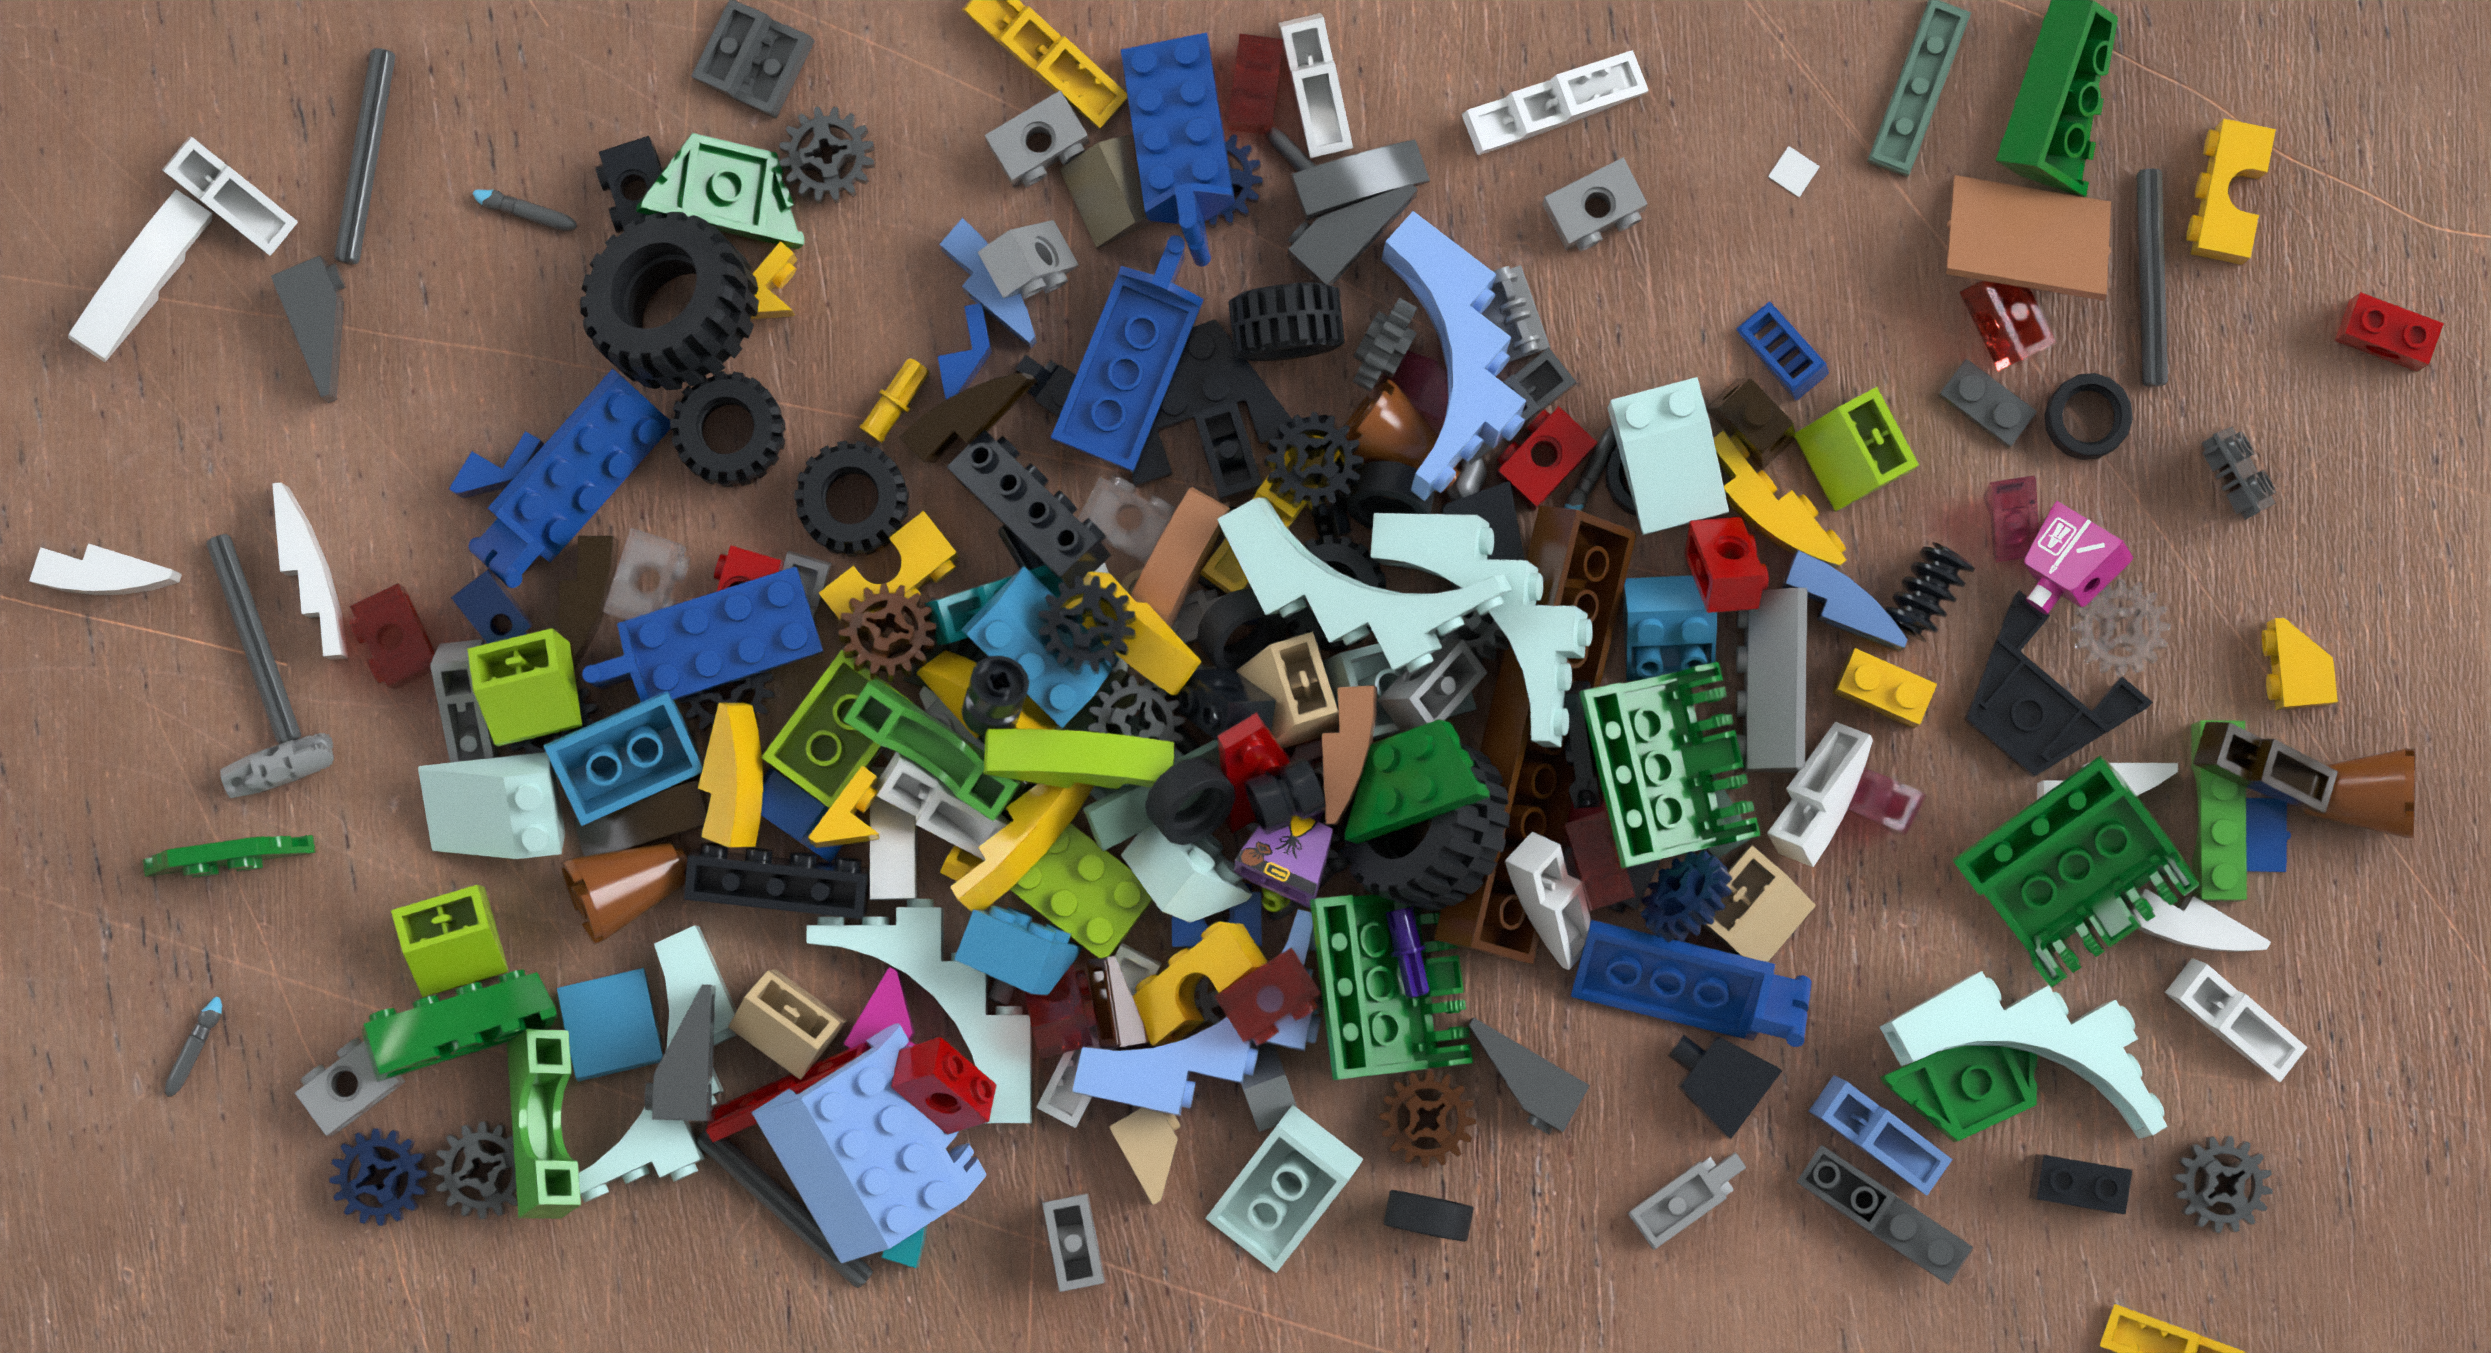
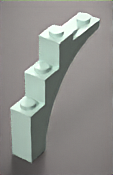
M1267 497L1255 498L1217 519L1265 615L1280 612L1282 618H1286L1304 609L1307 606L1304 599L1307 598L1329 643L1343 639L1346 646L1369 635L1370 632L1367 626L1370 625L1392 670L1407 667L1409 673H1412L1432 663L1434 660L1431 653L1442 648L1434 631L1437 630L1440 636H1444L1465 624L1461 617L1476 609L1481 616L1504 604L1501 596L1512 591L1504 574L1494 575L1462 589L1437 594L1400 593L1369 586L1337 572L1310 553L1285 527Z
M1374 513L1371 558L1383 565L1417 569L1447 579L1461 588L1494 575H1505L1512 591L1502 595L1501 598L1504 604L1489 613L1509 639L1523 670L1531 705V740L1543 747L1561 748L1562 736H1566L1569 728L1568 710L1564 708L1565 691H1569L1571 687L1572 669L1571 665L1567 663V658L1585 659V646H1590L1593 634L1592 622L1590 619H1587V613L1576 606L1536 605V600H1541L1543 594V578L1538 573V568L1526 560H1487V555H1491L1494 549V533L1492 528H1489V523L1478 515Z
M907 899V907H896V925H889V917H863L862 925H844V917H817V925H807V944L847 948L876 957L906 973L932 994L956 1023L972 1054L975 1066L997 1084L990 1119L986 1123H1032V1015H1022V1006H996V1015H988V975L954 960L957 952L951 953V961H944V909L942 907H934V899Z
M694 925L654 943L665 976L669 1006L667 1048L702 984L715 985L714 1046L735 1037V1032L728 1028L737 1009L700 927ZM714 1068L712 1076V1106L717 1104L714 1096L724 1091ZM644 1107L640 1116L623 1138L597 1162L579 1172L580 1196H582L584 1203L608 1193L609 1190L606 1184L620 1177L627 1184L649 1174L647 1165L653 1163L659 1178L671 1175L673 1182L697 1172L698 1169L695 1163L705 1159L701 1148L696 1143L697 1139L689 1121L652 1120V1110H645Z
M1981 971L1961 980L1880 1026L1901 1066L1938 1051L1962 1046H2003L2032 1052L2067 1067L2095 1086L2119 1110L2138 1139L2152 1136L2168 1127L2163 1119L2165 1112L2161 1102L2153 1093L2147 1091L2140 1078L2142 1077V1070L2139 1063L2131 1054H2127L2123 1048L2138 1038L2133 1031L2135 1023L2131 1014L2124 1006H2119L2116 1000L2104 1003L2069 1022L2067 1018L2068 1008L2060 994L2055 991L2053 992L2048 985L2002 1008L2000 1004L2002 997L1997 985L1991 978H1986Z

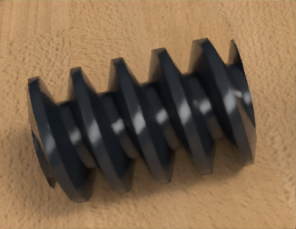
M1934 542L1932 544L1935 548L1924 546L1919 552L1926 563L1914 562L1910 567L1917 578L1905 577L1902 580V586L1908 593H1894L1892 599L1899 608H1885V611L1893 618L1900 630L1923 642H1927L1921 635L1923 630L1933 633L1938 631L1936 625L1930 620L1931 616L1943 618L1947 616V612L1939 604L1941 600L1953 603L1957 600L1948 589L1950 585L1962 588L1966 585L1957 574L1959 570L1967 572L1975 570L1972 564L1953 550Z

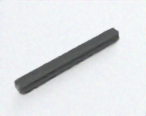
M373 48L370 51L334 254L337 261L346 264H358L360 261L396 58L395 54L387 49Z
M2148 168L2140 170L2137 174L2142 383L2148 387H2160L2168 382L2163 177L2160 169Z
M227 534L212 537L207 541L206 545L276 741L281 744L290 740H297L301 737V732L232 539Z
M706 1130L699 1135L696 1143L702 1150L854 1287L859 1288L863 1286L872 1276V1268L861 1258L840 1263L811 1213L728 1138L725 1137L712 1142Z

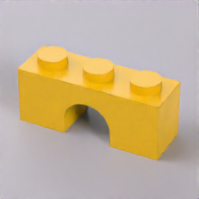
M2223 119L2216 126L2215 130L2209 129L2203 150V155L2210 156L2207 173L2200 172L2195 190V198L2201 199L2198 216H2191L2186 240L2193 242L2191 255L2243 265L2251 258L2259 215L2237 209L2230 201L2228 186L2233 178L2248 177L2259 180L2268 172L2276 129L2229 119Z
M924 511L889 537L901 556V568L898 575L886 583L889 593L895 594L897 588L903 585L905 586L906 598L909 599L916 593L921 595L918 589L932 578L935 583H938L956 568L953 561L959 557L957 552ZM852 566L821 590L819 594L841 621L842 613L853 614L849 608V600L851 598L863 602V589L868 587L874 595L880 594L881 584L868 582ZM885 607L872 610L871 613H875Z
M1220 921L1211 925L1201 934L1202 941L1192 949L1185 948L1177 952L1168 960L1169 967L1159 975L1154 974L1145 978L1136 985L1135 991L1137 993L1132 997L1152 1046H1163L1180 1041L1205 1021L1197 1009L1194 1000L1196 986L1205 976L1212 981L1219 993L1239 994L1271 968L1243 924Z

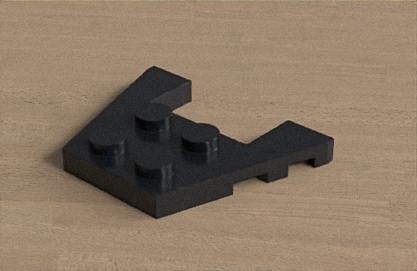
M1216 319L1192 328L1134 473H1132L1135 488L1173 475L1159 431L1193 420V413L1235 400L1237 405L1245 402L1260 445L1269 443L1270 438L1280 439L1277 434L1278 427L1281 424L1287 426L1286 423L1292 421V418L1249 362L1234 355L1233 341Z
M2019 590L2012 597L1964 720L2031 777H2035L2147 709L2153 702L2122 676L2114 683L2092 711L2021 652L2050 615L2043 614L2029 604L2026 600L2027 596Z

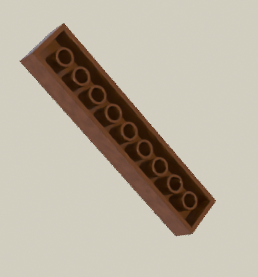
M1539 505L1526 561L1538 568V573L1543 578L1541 600H1536V605L1576 606L1587 613V619L1591 620L1593 629L1590 646H1585V659L1567 658V663L1571 665L1572 681L1588 680L1591 689L1597 688L1601 684L1637 532L1577 509ZM1507 638L1509 648L1504 650L1480 748V751L1490 759L1492 766H1495L1503 780V783L1499 786L1504 787L1507 791L1509 804L1505 805V812L1509 813L1510 818L1509 828H1504L1503 839L1506 840L1503 852L1498 851L1494 860L1497 865L1492 874L1489 876L1485 875L1481 879L1484 884L1473 894L1465 893L1466 899L1454 906L1448 905L1441 910L1434 940L1493 957L1533 965L1540 936L1519 901L1505 860L1531 832L1562 846L1572 805L1569 787L1576 777L1574 766H1568L1565 754L1566 740L1570 739L1569 729L1566 736H1562L1561 748L1543 747L1531 740V705L1525 678L1511 643Z

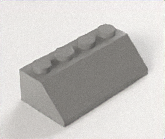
M1807 588L1762 590L1759 609L1737 611V628H1744V646H1737L1736 672L1744 673V690H1737L1735 699L1736 717H1743V735H1736L1744 764L1742 772L1796 773L1805 768Z

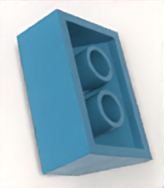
M1023 566L961 630L988 657L1005 656L1021 664L1029 679L1027 695L1063 728L1095 695L1112 671V668L1105 661L1099 663V674L1094 675L1091 666L1084 665L1082 672L1078 675L1075 674L1074 662L1069 661L1063 668L1058 666L1059 652L1047 655L1044 647L1051 639H1040L1038 630L1048 626V624L1039 620L1038 615L1039 611L1051 610L1046 603L1045 597L1048 594L1054 595ZM1077 623L1080 625L1081 633L1088 634L1089 630L1082 624ZM1057 629L1062 642L1073 650L1074 640L1070 634L1063 633ZM1101 642L1092 648L1091 653L1097 652L1106 646ZM1114 655L1115 662L1117 664L1119 659Z
M668 691L544 745V749L581 826L702 773L703 769L702 756L682 714Z

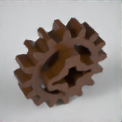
M881 583L880 594L874 595L868 587L863 589V602L854 598L849 600V608L853 614H841V624L847 628L839 630V641L848 643L843 648V656L845 658L856 656L854 670L859 672L866 666L869 667L870 679L872 680L878 677L880 671L886 672L889 682H894L895 671L901 670L907 678L912 675V663L921 667L926 664V657L922 651L933 652L935 642L928 637L936 635V623L926 622L932 616L931 608L923 607L919 609L921 595L916 593L909 599L906 598L905 586L903 585L897 588L895 594L889 593L886 583ZM885 607L875 613H871L872 610ZM904 612L913 619L917 630H914L913 625L906 623L903 617ZM887 627L894 628V632H891L888 638L881 637V633H884ZM858 635H861L862 640L869 642L872 647L871 653L862 646ZM900 652H904V653H905V654H903V655H901V656H898V657H895V658H889V657H891V656H893V655H895V654H898V653H900Z
M1427 1070L1425 1081H1419L1415 1073L1412 1072L1409 1074L1410 1085L1407 1087L1398 1081L1393 1084L1398 1092L1395 1098L1391 1096L1383 1097L1382 1100L1391 1108L1390 1112L1379 1114V1119L1389 1121L1390 1126L1384 1129L1381 1135L1382 1137L1393 1136L1396 1140L1389 1149L1392 1153L1399 1151L1401 1148L1406 1150L1404 1162L1409 1164L1415 1155L1420 1156L1421 1166L1427 1168L1430 1157H1436L1442 1166L1446 1164L1444 1153L1450 1151L1457 1157L1461 1155V1151L1456 1145L1459 1140L1471 1142L1472 1137L1464 1132L1465 1126L1476 1124V1119L1466 1117L1465 1110L1474 1106L1473 1101L1462 1102L1459 1096L1465 1090L1463 1085L1453 1090L1448 1087L1451 1076L1446 1074L1440 1082L1434 1081L1433 1070ZM1430 1088L1438 1090L1443 1094L1435 1101H1422L1414 1091ZM1401 1103H1403L1409 1110L1408 1125L1400 1132L1397 1124V1113ZM1443 1103L1444 1106L1438 1111L1439 1114L1434 1119L1438 1124L1436 1129L1432 1131L1429 1127H1424L1411 1134V1131L1416 1127V1123L1420 1119L1416 1113L1419 1108L1422 1107L1429 1111L1433 1108L1436 1109ZM1455 1106L1457 1126L1452 1135L1446 1128V1113ZM1419 1137H1433L1440 1147L1420 1149L1411 1144Z

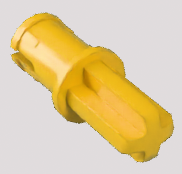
M914 359L906 360L886 391L882 389L879 391V394L882 395L859 428L878 442L883 443L884 438L903 411L909 412L910 408L907 405L929 375L928 369Z

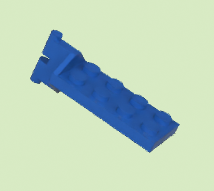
M1207 32L1121 50L1145 214L1148 221L1180 224L1194 263L1200 267L1208 265L1211 261L1205 221L1235 203L1211 46Z
M1173 235L1168 239L1154 275L1124 266L1120 267L1051 435V440L1132 473H1134L1204 302L1203 298L1174 284L1185 259V242L1181 236Z
M612 368L491 503L488 509L498 518L481 537H475L469 542V551L486 567L490 568L509 588L518 587L522 582V574L539 555L550 563L670 430V420Z
M795 566L617 623L624 655L595 665H588L584 668L582 676L586 682L601 690L633 680L641 702L666 691L669 692L674 701L824 653L798 568Z
M1591 920L1573 982L1571 997L1751 1041L1755 1039L1758 1033L1784 1038L1792 1047H1800L1804 1044L1812 981L1804 975L1797 976L1795 979L1775 975V964L1678 940H1672L1669 943L1657 935Z

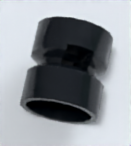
M989 656L979 661L973 668L961 708L963 720L969 729L985 737V732L988 729L1015 728L1029 688L1028 674L1022 665L1012 658L1005 656Z
M1305 757L1280 766L1279 773L1276 776L1265 772L1244 781L1252 811L1266 835L1290 826L1293 816L1300 820H1305L1326 811L1322 790L1313 769Z

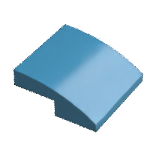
M644 968L557 988L564 1029L569 1031L570 1056L578 1082L660 1063L664 1056L658 1021L654 1015L648 976Z

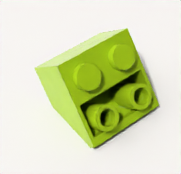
M1877 387L1837 407L1795 433V440L1834 512L1913 472L1919 466Z
M553 628L467 649L473 692L493 742L497 747L582 727L570 642Z
M470 886L391 910L403 955L423 998L509 972L484 886Z

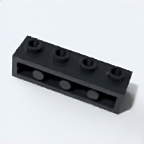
M984 429L947 468L1057 578L1066 584L1069 589L1074 588L1076 576H1081L1083 580L1088 572H1095L1111 556L1101 543L1107 536L1089 518L1081 523L1073 515L1078 508L1060 490L1052 495L1044 487L1049 480L1032 463L1024 468L1016 460L1021 455L1020 452L1004 436H1001L996 441Z
M708 842L702 843L701 849L695 848L688 855L684 900L863 919L867 913L870 867H861L862 860L836 857L834 863L817 862V855L803 852L790 853V859L772 857L773 850L757 847L746 848V854L728 852V847Z

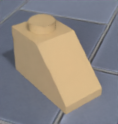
M1140 1108L1112 1124L1109 1128L1152 1205L1162 1200L1178 1142V1137L1174 1131L1180 1128L1181 1125L1175 1115Z

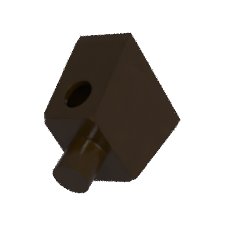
M1737 378L1706 407L1707 412L1730 437L1735 435L1740 439L1750 453L1749 457L1762 470L1795 440L1794 423L1751 378Z

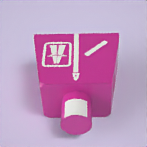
M2056 501L2025 557L2024 565L2033 578L2038 581L2026 600L2034 608L2048 615L2061 596L2079 607H2084L2134 557L2123 540L2059 501Z

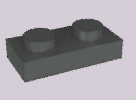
M1967 358L1938 395L2008 449L2037 413L2035 409Z

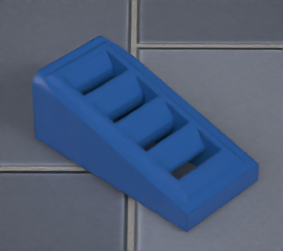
M1770 301L1736 329L1737 333L1795 401L1800 399L1829 374L1824 360ZM1773 320L1777 326L1758 341L1754 335ZM1785 334L1788 339L1770 354L1766 349ZM1797 348L1800 353L1782 367L1779 362ZM1806 363L1810 364L1808 368L1792 379L1791 376Z

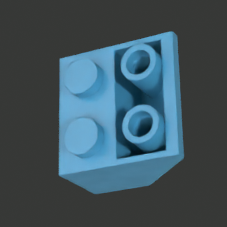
M1693 576L1626 578L1623 589L1626 681L1647 679L1716 662L1717 612H1706Z
M992 905L990 911L973 910L954 960L1028 993L1048 995L1080 955L1083 946L1070 941L1071 934L1064 932L1057 926L1046 924L1045 927L1031 922L1033 916L1012 907H1008L1006 910Z

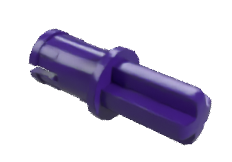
M1408 907L1386 912L1385 916L1394 952L1390 954L1391 957L1397 956L1405 994L1410 998L1425 995L1429 992V986L1421 951L1426 950V946H1421L1414 908Z

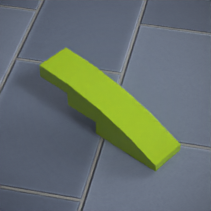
M988 729L985 732L984 774L1068 789L1075 782L1112 789H1119L1124 783L1152 788L1157 779L1170 767L1174 766V742L1069 730Z

